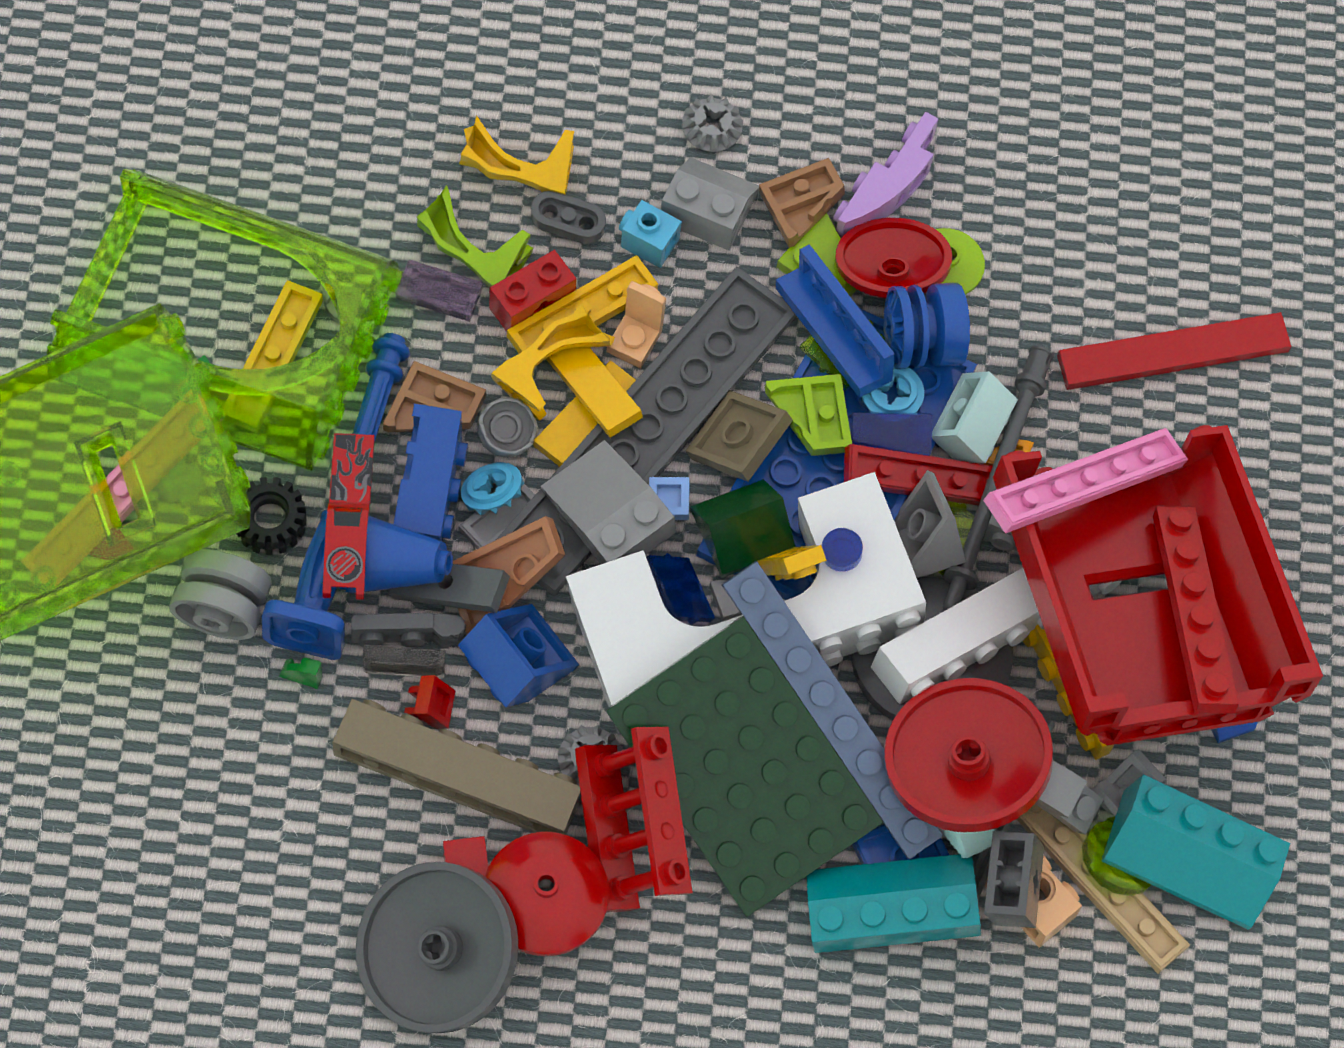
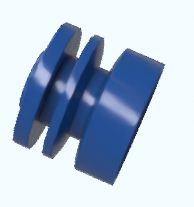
M932 284L928 287L926 296H924L922 288L918 285H911L907 290L903 286H892L888 289L884 308L885 342L895 354V369H905L910 363L915 368H921L925 365L928 355L932 364L936 367L957 366L965 363L970 343V319L966 295L960 284Z

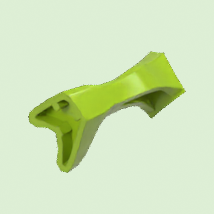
M447 185L441 194L437 196V199L416 216L417 227L432 236L439 251L463 262L489 287L522 269L533 252V247L527 244L530 234L524 230L514 235L495 252L483 253L470 243L458 228Z

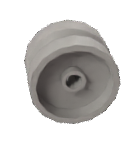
M211 549L190 551L186 555L180 572L184 583H180L175 587L169 604L170 612L187 626L212 636L232 640L252 638L256 633L261 618L258 607L267 601L272 586L270 575L253 562L234 554Z

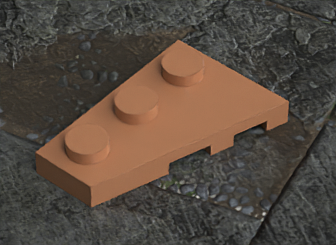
M545 516L454 560L453 564L504 570L510 578L498 611L509 609L565 556V552L553 518ZM458 608L460 617L465 620L466 635L486 614L492 613Z

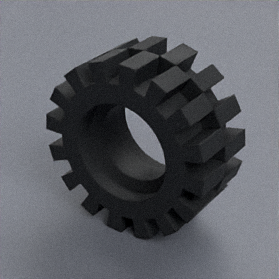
M261 477L260 484L257 486L253 480L247 483L248 490L244 491L241 488L237 493L238 501L234 500L233 503L235 532L238 537H241L242 544L246 548L251 545L252 551L258 554L260 549H265L266 555H273L272 549L277 548L280 554L285 553L286 545L288 544L292 548L298 544L297 537L302 538L305 533L304 526H306L307 522L302 494L298 489L294 491L293 484L286 481L285 485H282L281 478L273 477V483H267V477ZM265 504H276L284 510L285 519L275 528H263L254 520L257 509Z

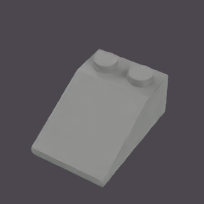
M605 440L541 485L543 492L600 564L644 550L646 555L677 532L675 517L653 489Z

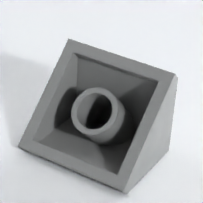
M927 470L901 506L894 521L916 578L966 562L956 519L935 474Z

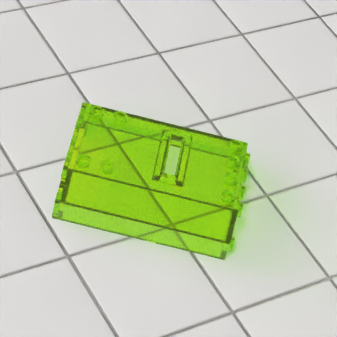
M160 303L0 376V641L250 528L251 504L246 490L250 488V482L241 466L237 467L233 457L234 454L238 453L237 446L229 431L224 432L220 421L225 418V413L217 397L211 396L208 385L213 383L212 377L203 361L198 362L185 338L186 330L178 314H170ZM112 445L137 515V519L124 525L121 523L97 453Z

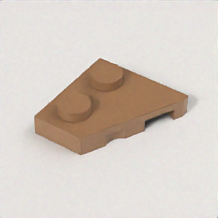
M829 158L759 184L760 195L789 248L795 246L845 195L844 184Z
M413 361L383 422V431L388 433L412 432L414 426L412 417L414 403L462 411V429H471L486 398V389Z

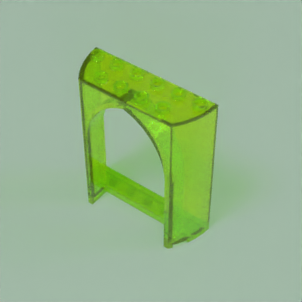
M123 169L120 175L123 197L67 312L55 309L51 316L50 324L55 326L56 335L52 343H49L47 346L48 377L165 418L194 389L223 417V420L209 433L210 435L312 471L317 459L323 460L327 454L331 438L327 436L332 425L338 426L343 418L346 404L342 402L347 391L353 393L360 377L358 366L362 358L368 359L373 350L372 344L375 337L372 335L377 325L383 326L390 308L387 301L391 292L398 293L403 281L404 272L400 271L398 263L392 259L139 170ZM149 204L268 246L295 259L307 268L327 291L337 311L340 328L339 332L320 349L292 363L265 369H233L189 357L91 321Z

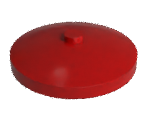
M960 678L941 682L912 697L893 719L885 742L887 776L893 792L907 810L922 821L954 832L988 831L1018 819L1043 794L1050 780L1053 766L1051 733L1038 708L1023 694L1005 684L979 678Z

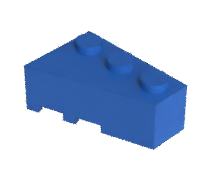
M414 403L412 413L414 426L411 441L407 442L406 454L408 456L404 476L400 483L394 525L443 542V538L451 539L454 515H448L450 502L458 503L461 488V479H457L455 476L457 466L465 467L468 452V443L462 442V411Z

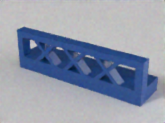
M810 244L799 249V268L777 278L776 290L859 398L893 381L894 352Z

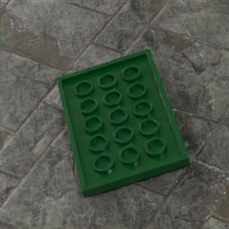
M744 616L729 624L605 710L630 747L633 746L632 728L669 727L683 825L746 917L883 823Z

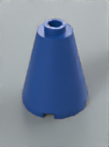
M371 516L368 517L365 592L439 583L445 575L450 574L453 565V555L451 551L447 550L444 542ZM339 587L342 590H346L345 592L356 593V588Z

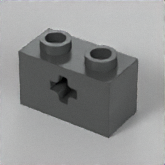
M993 831L984 914L994 925L1036 928L1044 845L1034 833Z

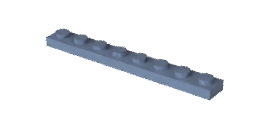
M755 561L723 583L722 587L753 629L872 804L906 858L911 859L941 838L943 835L938 827L932 826L914 816L904 807L893 792L886 771L885 749L759 563Z

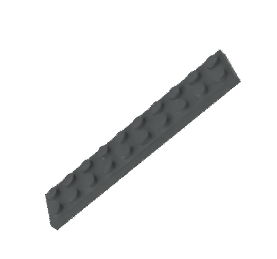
M736 266L626 391L641 409L643 418L611 438L597 424L550 479L605 440L649 485V477H659L706 423L726 394L738 386L796 319L795 313L785 300ZM540 489L497 539L545 516L553 518L565 556L537 584L553 596H556L567 583L566 576L576 573L592 553L543 490Z

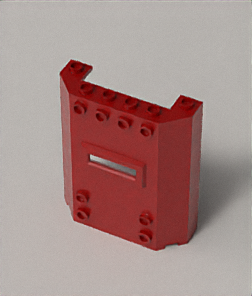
M1202 425L1190 430L1181 447L1188 460L1181 468L1011 531L1078 730L1086 736L1092 733L1097 734L1099 741L1107 746L1260 722L1274 715L1273 706L1290 697L1292 701L1297 703L1311 696L1323 677L1228 425L1216 427ZM1017 450L1001 456L993 475L996 489H1000L1053 468L1042 467L1037 469L1042 459L1040 450L1032 452ZM1156 506L1196 508L1239 700V706L1235 714L1194 713L1168 588L1093 599L1089 585L1165 574L1153 521Z

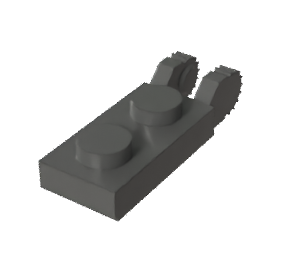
M395 613L353 614L351 616L352 644H360L364 648H379L384 643H401L405 647H420L425 642H434L441 649H449V647L458 648V644L465 637V620L454 614Z

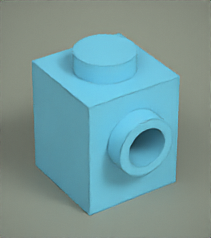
M641 200L634 211L629 209L620 222L619 230L622 231L621 247L661 268L680 239L682 221Z

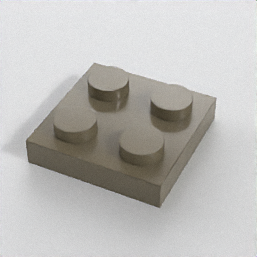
M730 390L685 451L696 462L749 482L793 420L788 412Z

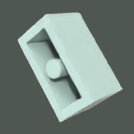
M990 371L962 373L930 437L953 460L978 464L986 463L993 453L994 446L1004 426L1008 423L1010 414L1018 399Z

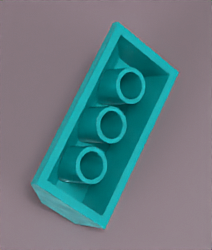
M1143 774L1123 792L1101 861L1249 930L1254 925L1281 878L1291 843Z
M961 854L824 868L816 869L807 875L811 938L815 953L981 936L972 856L961 858Z

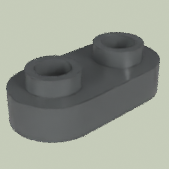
M544 191L538 194L531 204V220L542 231L582 244L594 243L604 235L606 227L605 213L599 206L553 191ZM546 212H553L556 216L554 218H547L544 214ZM582 224H590L593 228L583 230L580 226Z

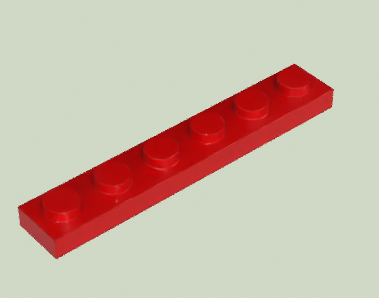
M1156 506L1153 521L1194 713L1235 714L1239 706V700L1196 508Z

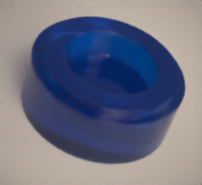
M847 528L834 529L826 534L822 541V549L827 560L824 562L833 570L849 571L855 568L862 559V540L853 530Z

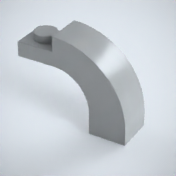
M1053 761L1050 780L1035 805L1051 814L1073 831L1086 835L1104 798L1087 787L1086 780Z

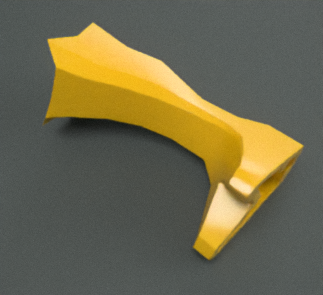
M477 115L474 126L464 129L467 144L461 152L460 165L477 168L489 179L517 181L541 192L553 191L566 195L574 150V131L564 130L547 160L535 165L518 160L505 153L492 139Z
M581 304L571 315L553 321L533 344L520 354L506 360L491 373V377L510 397L518 399L527 405L532 411L534 418L540 421L547 413L544 410L546 403L533 380L535 367L547 357L560 350L576 347L611 346L615 337L603 333L595 325Z

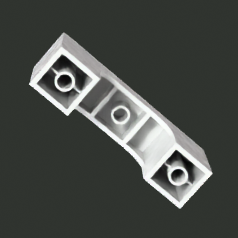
M875 472L798 498L799 529L806 546L821 545L827 561L815 565L817 576L806 591L784 602L828 667L840 663L844 656L858 652L860 655L872 653L878 650L882 643L893 640L925 622L926 600ZM644 550L566 576L571 603L608 707L741 617L738 616L704 627L687 625L675 619L662 602Z

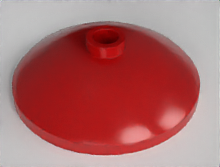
M880 218L857 225L844 234L836 248V267L841 277L857 290L882 299H886L888 289L892 286H903L907 290L911 285H918L922 288L923 293H926L929 286L941 284L946 279L952 266V250L946 238L933 227L906 218Z
M536 832L513 840L498 852L490 863L485 875L499 889L509 904L517 927L518 950L527 954L555 956L577 949L597 932L607 912L609 884L605 869L591 849L579 840L565 834ZM542 880H550L553 882L554 887L550 891H543L539 888L538 884Z

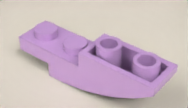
M925 112L918 124L912 121L903 135L902 142L905 144L900 152L893 150L885 166L875 161L868 174L863 171L860 173L852 188V192L855 193L850 202L842 201L833 218L834 221L838 222L836 231L840 238L857 225L870 220L888 217L917 190L930 171L934 154L926 149L934 138L938 118Z

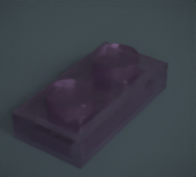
M409 259L396 291V299L470 322L483 289V282Z

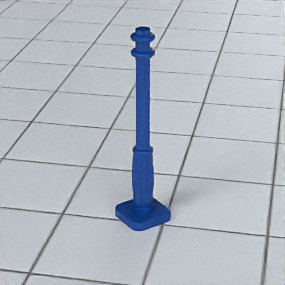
M385 333L383 337L374 340L372 344V349L377 357L368 361L365 366L366 373L370 378L352 434L374 435L376 441L392 386L403 378L399 362L406 361L410 356L409 348L405 345V339L398 334ZM326 509L320 515L321 520L307 549L299 576L295 602L270 600L266 603L262 614V637L269 644L329 660H337L341 658L345 646V623L336 614L328 612L338 587H332L331 598H323Z

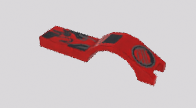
M334 433L330 496L325 532L323 598H331L332 587L356 588V599L364 600L367 528L371 504L375 445L374 435Z

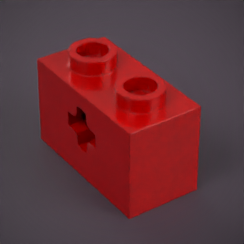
M554 249L489 288V309L507 332L508 329L574 292L576 290L577 278Z

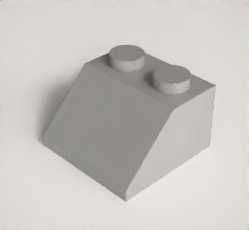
M690 157L677 169L662 199L661 210L682 221L681 231L730 251L759 192V185Z

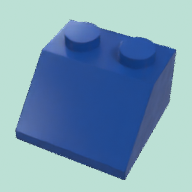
M533 604L486 614L458 644L467 657L469 665L478 671L490 687L492 695L505 708L529 702L579 666V663Z

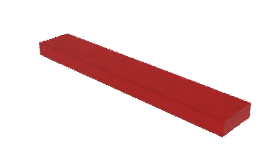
M1279 312L1059 350L1057 358L1066 390L1286 353L1290 351L1292 345L1282 313Z

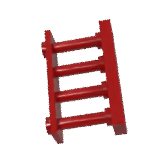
M669 727L632 728L633 746L618 751L617 745H583L575 748L588 848L600 860L605 869L609 884L607 912H624L639 909L638 892L654 888L655 896L688 895L693 893ZM636 763L639 788L624 792L620 768ZM642 804L645 829L630 834L626 809ZM648 846L651 871L635 875L632 851Z

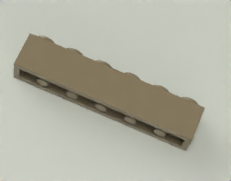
M351 699L332 742L333 754L336 757L534 833L556 832L567 835L581 801L580 786L577 785L576 780L562 773L547 774L538 770V766L529 760L517 758L514 761L501 756L500 752L492 746L482 743L474 746L462 741V737L453 731L440 729L438 732L425 727L424 723L414 716L402 714L399 717L388 713L384 706L372 700L366 699L360 702Z

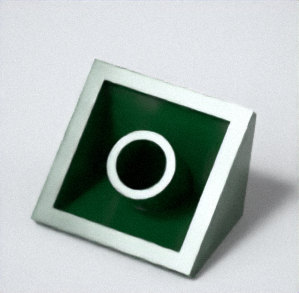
M764 479L690 506V511L721 578L740 572L755 561L758 562V560L795 547L783 497Z

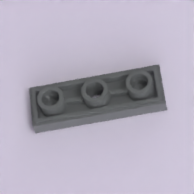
M453 564L450 574L445 575L439 583L389 589L388 594L395 600L497 613L510 576L504 570Z

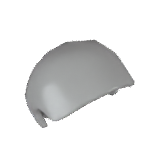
M505 397L487 404L481 412L477 423V433L483 447L495 456L507 458L521 455L533 445L538 428L537 421L527 405L518 399Z

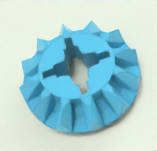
M908 367L905 369L893 368V381L862 396V402L869 409L870 415L875 414L882 418L884 423L889 420H898L902 423L906 418L912 415L915 416L921 407L924 399V387L921 379L912 369ZM893 382H897V394L902 397H896L895 401L890 405L887 401V394L883 392H888Z
M504 462L487 464L478 468L467 477L461 488V498L469 511L476 510L480 515H484L491 510L497 514L500 507H511V500L522 496L521 487L524 485V481L518 468L512 464ZM493 483H495L497 486L496 492L490 494Z

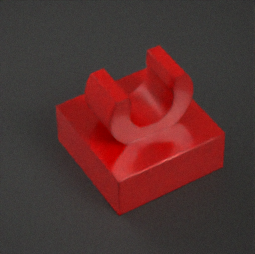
M435 675L421 676L419 685L412 686L408 690V693L416 698L415 707L405 708L404 713L423 720L434 729H449L456 690Z

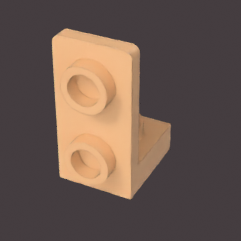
M631 281L627 288L625 315L613 334L615 339L612 345L607 346L606 350L607 353L640 369L663 329L666 298L656 288Z

